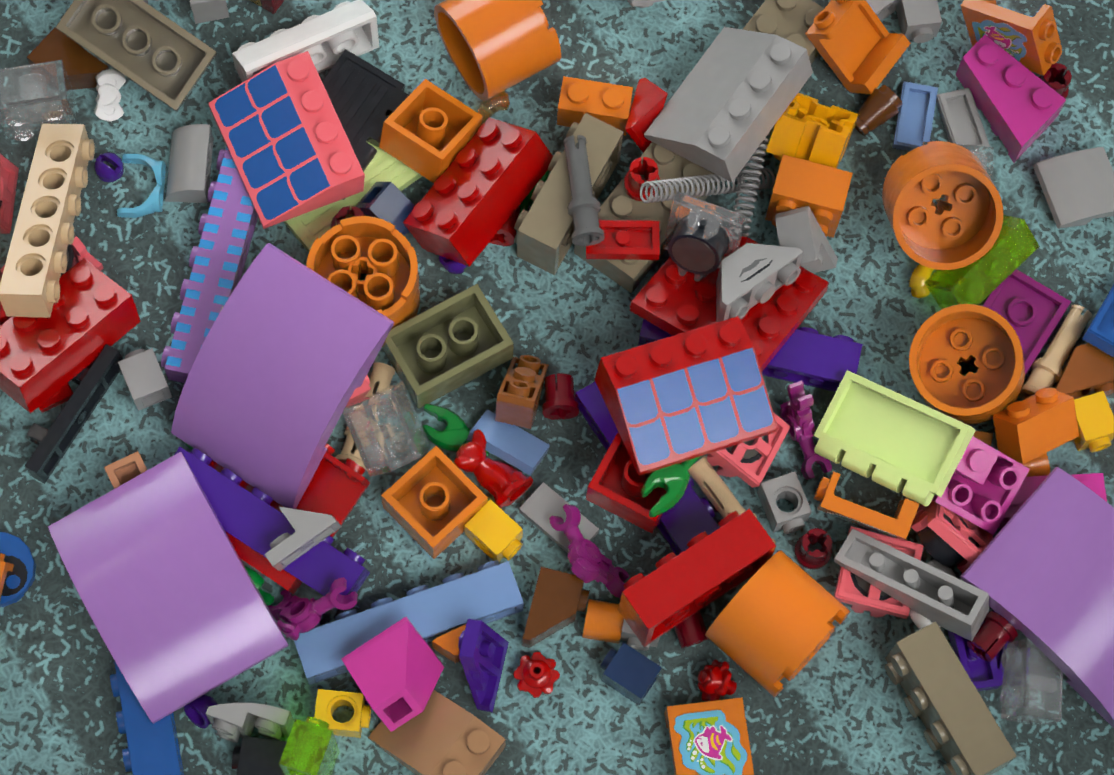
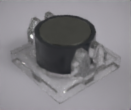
M677 192L672 202L663 249L668 250L672 261L677 264L679 275L684 276L687 272L694 273V280L700 281L708 276V274L716 271L717 268L720 269L721 260L739 249L746 216Z

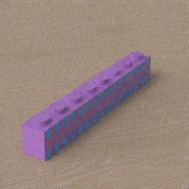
M227 146L226 150L221 149L218 154L217 170H220L217 182L212 181L210 184L207 198L208 202H211L208 214H202L199 222L198 233L202 235L199 247L193 246L190 254L189 266L192 267L190 279H184L181 286L180 300H183L180 313L175 312L172 318L171 333L174 334L171 346H165L162 354L161 366L165 367L168 379L177 382H186L192 365L212 325L241 280L258 219Z

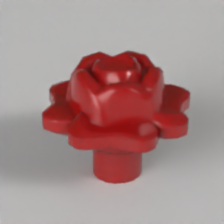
M534 652L531 658L527 655L522 656L519 667L513 673L514 678L520 680L517 684L518 690L528 692L533 698H539L542 692L547 695L551 694L553 684L560 678L559 672L554 670L556 666L555 660L545 658L540 652Z
M715 659L711 665H706L699 672L697 686L702 692L701 698L703 701L719 700L720 696L725 694L732 695L736 691L737 683L730 679L732 673L728 671V662H720Z

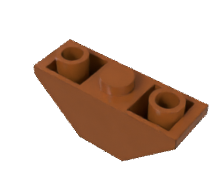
M1090 343L1077 346L1069 356L1062 370L1063 373L1054 387L1057 391L1070 395L1074 399L1104 391L1105 395L1109 396L1114 393V357Z
M521 355L519 358L513 357L497 395L495 421L528 429L532 428L548 364L541 363L538 357L532 355ZM539 369H543L541 375H538Z

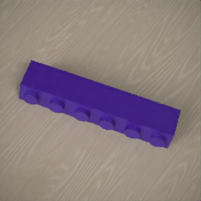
M643 319L638 346L673 335ZM800 327L795 330L762 371V375L794 383L802 380L804 385L836 392L847 370L857 374L863 344L854 342L848 336L835 335L829 337L820 335L815 329Z
M594 381L576 392L575 401L579 404L580 413L607 451L618 430ZM691 476L682 498L674 507L663 513L657 524L658 529L676 556L689 548L687 543L696 535L704 531L710 535L719 529L713 519L715 513L710 503L704 497L699 499L693 490L694 481Z
M182 447L178 448L174 455L179 452L183 453L226 532L266 557L264 554L271 550L270 544L277 537L287 532L290 535L296 532L285 515L270 506L273 501L270 496L256 487L250 493L239 485L243 480L241 477L225 467L221 472H218L209 466L213 459L195 447L190 453ZM328 536L284 568L285 571L323 596L330 592V587L334 580L343 577L347 580L346 590L339 594L348 595L354 591L357 593L370 574L362 566L365 562L363 557L349 548H346L343 553L331 546L335 540L331 536Z

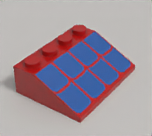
M739 316L600 358L594 380L639 476L777 432L778 427L757 355Z

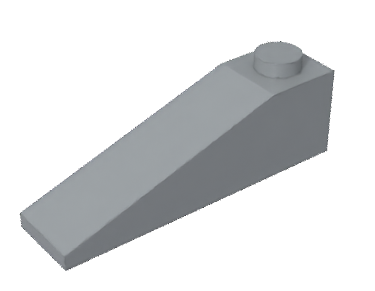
M853 528L834 559L835 563L932 622L936 621L939 626L970 641H973L989 612V593Z

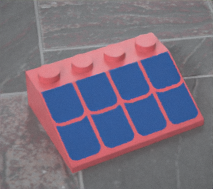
M308 51L272 64L208 103L263 229L364 191L365 174Z

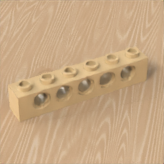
M42 123L0 282V301L7 317L50 318L53 304L59 301L61 273H65L67 270L66 251L68 244H72L74 241L73 223L75 216H79L81 212L80 194L82 188L87 187L88 162L93 160L95 154L94 141L88 138L84 124Z

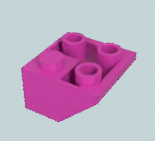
M972 436L942 497L934 495L932 501L994 535L1030 469Z
M407 616L342 658L344 665L369 705L390 732L424 711L444 669L440 659Z

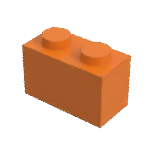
M563 76L557 112V125L571 127L574 122L579 124L584 114L587 113L623 131V135L626 136L627 131L625 127L630 113L633 87Z
M1055 388L1039 389L1035 395L1023 401L1013 402L1006 409L993 415L998 451L1022 465L1079 437L1074 397L1059 392Z

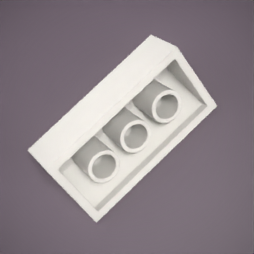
M363 0L342 2L332 11L320 16H309L297 26L289 29H279L264 40L242 45L236 52L232 53L235 69L241 81L244 82L276 62L308 51L317 72L321 73L332 68L345 49L356 56H360L379 48L377 17Z

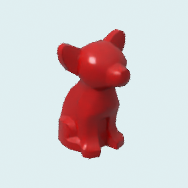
M479 429L473 432L472 441L463 444L456 453L454 464L467 473H474L479 484L494 496L495 504L499 508L512 504L533 483L531 476H525L521 471H517L505 463L488 458L486 455L485 435Z

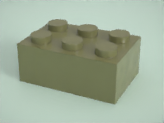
M475 284L391 329L382 348L416 407L420 409L425 404L435 401L512 359L514 343L478 284Z

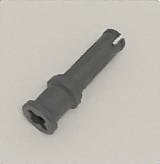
M574 135L563 140L572 200L567 208L568 214L573 217L575 231L571 237L575 245L591 246L602 242L605 238L604 230L599 227L598 213L601 210L600 202L593 197L586 137L577 135L578 143L575 145Z

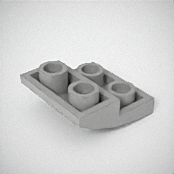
M1104 147L1059 155L1033 165L1058 229L1083 226L1092 219L1114 216V171Z
M225 703L209 706L206 711V716L212 724V728L217 730L216 735L234 743H238L239 738L243 736L251 737L254 727L259 729V735L267 739L280 740L281 736L291 739L296 726L290 711L265 704Z

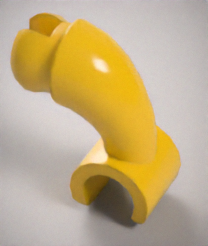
M921 264L917 265L911 274L909 282L913 297L924 298L930 294V277L933 270L937 269L928 268ZM938 270V271H942V272L947 273V272H951L952 270Z

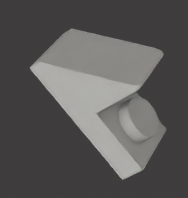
M809 206L776 214L775 222L779 245L796 247L802 250L801 267L812 273L836 268L838 258Z
M279 507L296 532L292 535L287 532L277 537L270 544L271 550L264 555L274 568L281 571L342 526L332 515Z

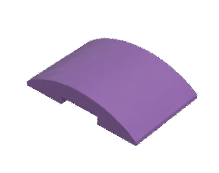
M270 243L266 244L231 293L203 342L182 389L175 410L171 433L191 447H195L209 456L217 464L229 469L241 477L243 481L258 488L283 507L296 509L327 451L325 445L354 390L362 385L394 321Z
M182 452L177 453L48 526L60 557L91 619L131 690L153 724L289 646Z
M1055 467L960 578L964 582L989 593V606L1009 621L1015 629H1019L1068 677L1066 682L1114 728V508L1061 468Z

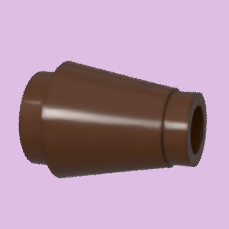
M884 84L879 89L875 88L857 112L859 115L854 128L860 134L866 136L869 132H872L899 113L898 108L903 104L902 101Z

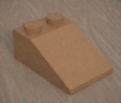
M433 690L423 712L392 732L381 720L368 737V739L415 775H484L506 747L505 738L476 716Z

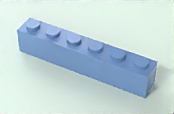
M498 560L487 562L479 566L478 572L467 576H464L463 573L450 575L442 580L443 584L432 588H428V585L415 587L406 593V597L394 601L391 597L380 599L371 604V609L357 613L356 610L345 611L335 616L336 621L322 626L319 622L312 630L306 633H299L298 640H294L308 684L312 685L349 672L342 661L344 656L406 616L427 644H430L435 638L467 624L468 619L481 620L487 624L522 612L524 602L509 561L502 564Z

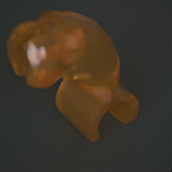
M503 91L486 101L482 100L478 109V113L483 116L481 125L489 117L491 118L493 114L497 113L498 110H507L509 108L508 93Z

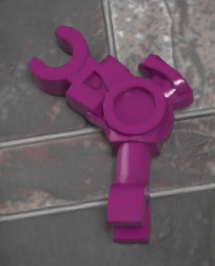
M802 380L790 384L787 387L790 401L780 405V417L791 426L788 431L790 438L800 445L804 455L801 472L803 477L809 480L815 477L812 471V464L814 462L821 466L824 473L832 471V465L830 460L814 452L815 443L812 437L815 433V426L810 409L814 404L813 396L811 394L805 395L804 382Z
M565 504L563 506L566 512L565 522L559 516L552 515L549 519L552 528L562 531L570 543L568 546L570 550L568 559L572 565V572L583 580L584 583H589L593 580L601 581L612 595L620 598L622 591L625 590L623 587L624 581L629 578V574L621 567H614L612 561L601 554L593 542L584 539L578 528L581 520L579 509L574 505Z
M343 577L334 580L331 584L330 592L317 600L314 597L310 600L308 598H299L296 595L293 596L289 591L283 590L280 593L283 596V600L275 606L271 604L267 607L274 619L278 621L277 625L286 638L289 637L291 640L296 641L300 636L299 633H306L319 623L323 613L333 608L341 610L353 608L357 604L358 594L356 591L348 595L339 594L345 591L347 586V580Z

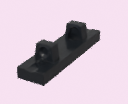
M106 344L91 368L86 367L71 380L79 386L49 430L33 423L26 435L38 447L25 464V468L33 478L44 484L46 483L121 371L118 361L123 360L119 350Z

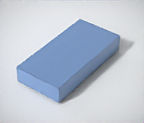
M903 82L900 96L903 104L898 108L899 113L897 114L892 148L911 151L930 142L938 87Z
M487 409L469 432L467 440L471 442L473 432L477 429L481 430L486 439V451L531 476L547 454L550 445L518 426L495 421L496 414Z

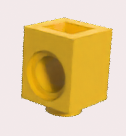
M1104 391L1074 399L1079 437L1073 440L1077 450L1089 448L1090 452L1093 453L1110 447L1112 445L1111 441L1114 439V415Z
M491 499L464 525L465 535L493 561L498 560L500 562L504 557L510 560L523 546V543L520 542L523 538V529Z
M318 689L313 722L315 734L361 738L362 728H369L371 719V706L365 705L363 693ZM340 706H348L354 710V714L349 721L340 723L333 719L334 711Z

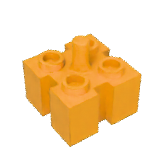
M798 93L776 122L766 152L774 154V157L781 161L784 154L838 168L839 162L846 152L859 114L834 105L830 108L819 104L818 99Z

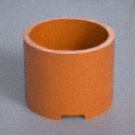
M445 0L434 7L437 28L452 62L472 92L481 100L486 101L560 61L561 47L559 39L553 27L548 29V20L540 7L543 5L542 0Z
M927 142L928 144L917 147L904 156L901 155L892 164L883 184L882 200L884 209L900 247L911 259L923 266L937 270L962 268L982 258L996 242L1003 224L1002 200L985 168L972 152L951 142ZM942 195L945 196V201L939 200L937 205H934L933 199H940Z
M356 216L340 220V224L329 229L320 238H316L307 257L306 266L394 321L391 329L417 316L420 305V289L416 252L406 237L395 229V225L376 217ZM362 274H368L364 281L358 280Z
M959 304L946 307L930 316L921 325L911 344L909 353L910 373L924 402L930 408L967 425L983 423L993 419L994 414L1006 409L1009 404L1015 402L1021 392L1025 378V363L1020 340L1010 323L1000 314L989 308L975 304ZM971 359L975 360L974 365L978 371L975 374L968 372L966 376L962 375L961 362L968 364Z
M780 550L732 598L711 624L705 636L773 697H776L783 689V684L780 681L784 677L788 681L794 679L833 634L836 628L832 624L834 620L841 624L851 611Z

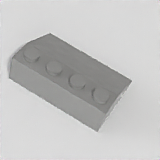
M724 27L644 133L645 138L733 182L812 75L813 71L807 49L775 34Z

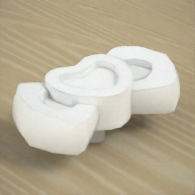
M103 70L96 75L98 95L96 97L97 105L94 109V114L101 120L111 122L119 119L124 114L123 108L119 104L121 100L119 89L126 82V78L117 70Z

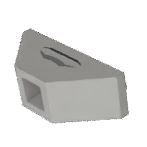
M746 243L721 260L716 281V322L739 316L741 320L754 305L759 302L765 303L774 292L784 284L786 286L792 284L801 272L799 267L803 251L796 247Z

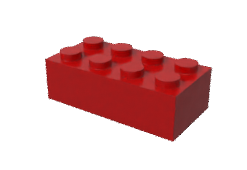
M489 117L479 127L467 145L457 154L444 173L436 179L434 185L422 200L414 206L412 212L403 221V224L426 251L470 267L546 173L553 155L536 131Z
M84 258L60 277V298L58 303L53 304L50 318L10 317L0 325V389L30 414L97 359L106 344L112 346L141 322L132 295Z
M617 432L588 485L586 500L653 533L663 513L651 518L649 512L660 501L661 496L666 494V491L658 487L653 489L646 497H642L641 490L650 473L638 475L621 436Z
M750 508L740 515L737 511L730 513L718 523L719 529L710 535L706 531L696 535L687 543L688 549L677 556L674 552L667 554L655 564L656 570L647 576L639 573L623 585L625 590L622 591L618 610L644 647L753 576L772 557L776 545Z

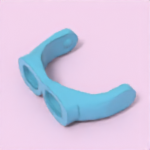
M123 154V163L148 166L155 174L156 187L148 199L140 206L117 209V216L137 218L154 212H162L166 173L165 162L157 161L143 154Z

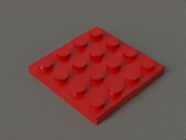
M720 222L726 228L730 240L722 260L746 243L759 244L749 237L734 234L729 229V226ZM669 257L631 301L629 311L673 336L716 323V281L720 264L717 270L710 274L697 275L681 269ZM801 266L799 267L801 272L792 284L781 286L768 301L757 303L741 319L754 346L761 373L827 292L829 282Z

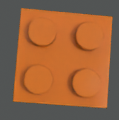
M424 79L384 121L379 148L435 183L436 179L444 173L457 154L476 134L481 126L483 116L427 79Z
M783 154L765 220L772 221V224L776 227V214L809 206L825 236L834 238L843 213L853 173Z
M437 446L431 449L381 495L383 508L433 559L465 531L464 525L488 502V497Z

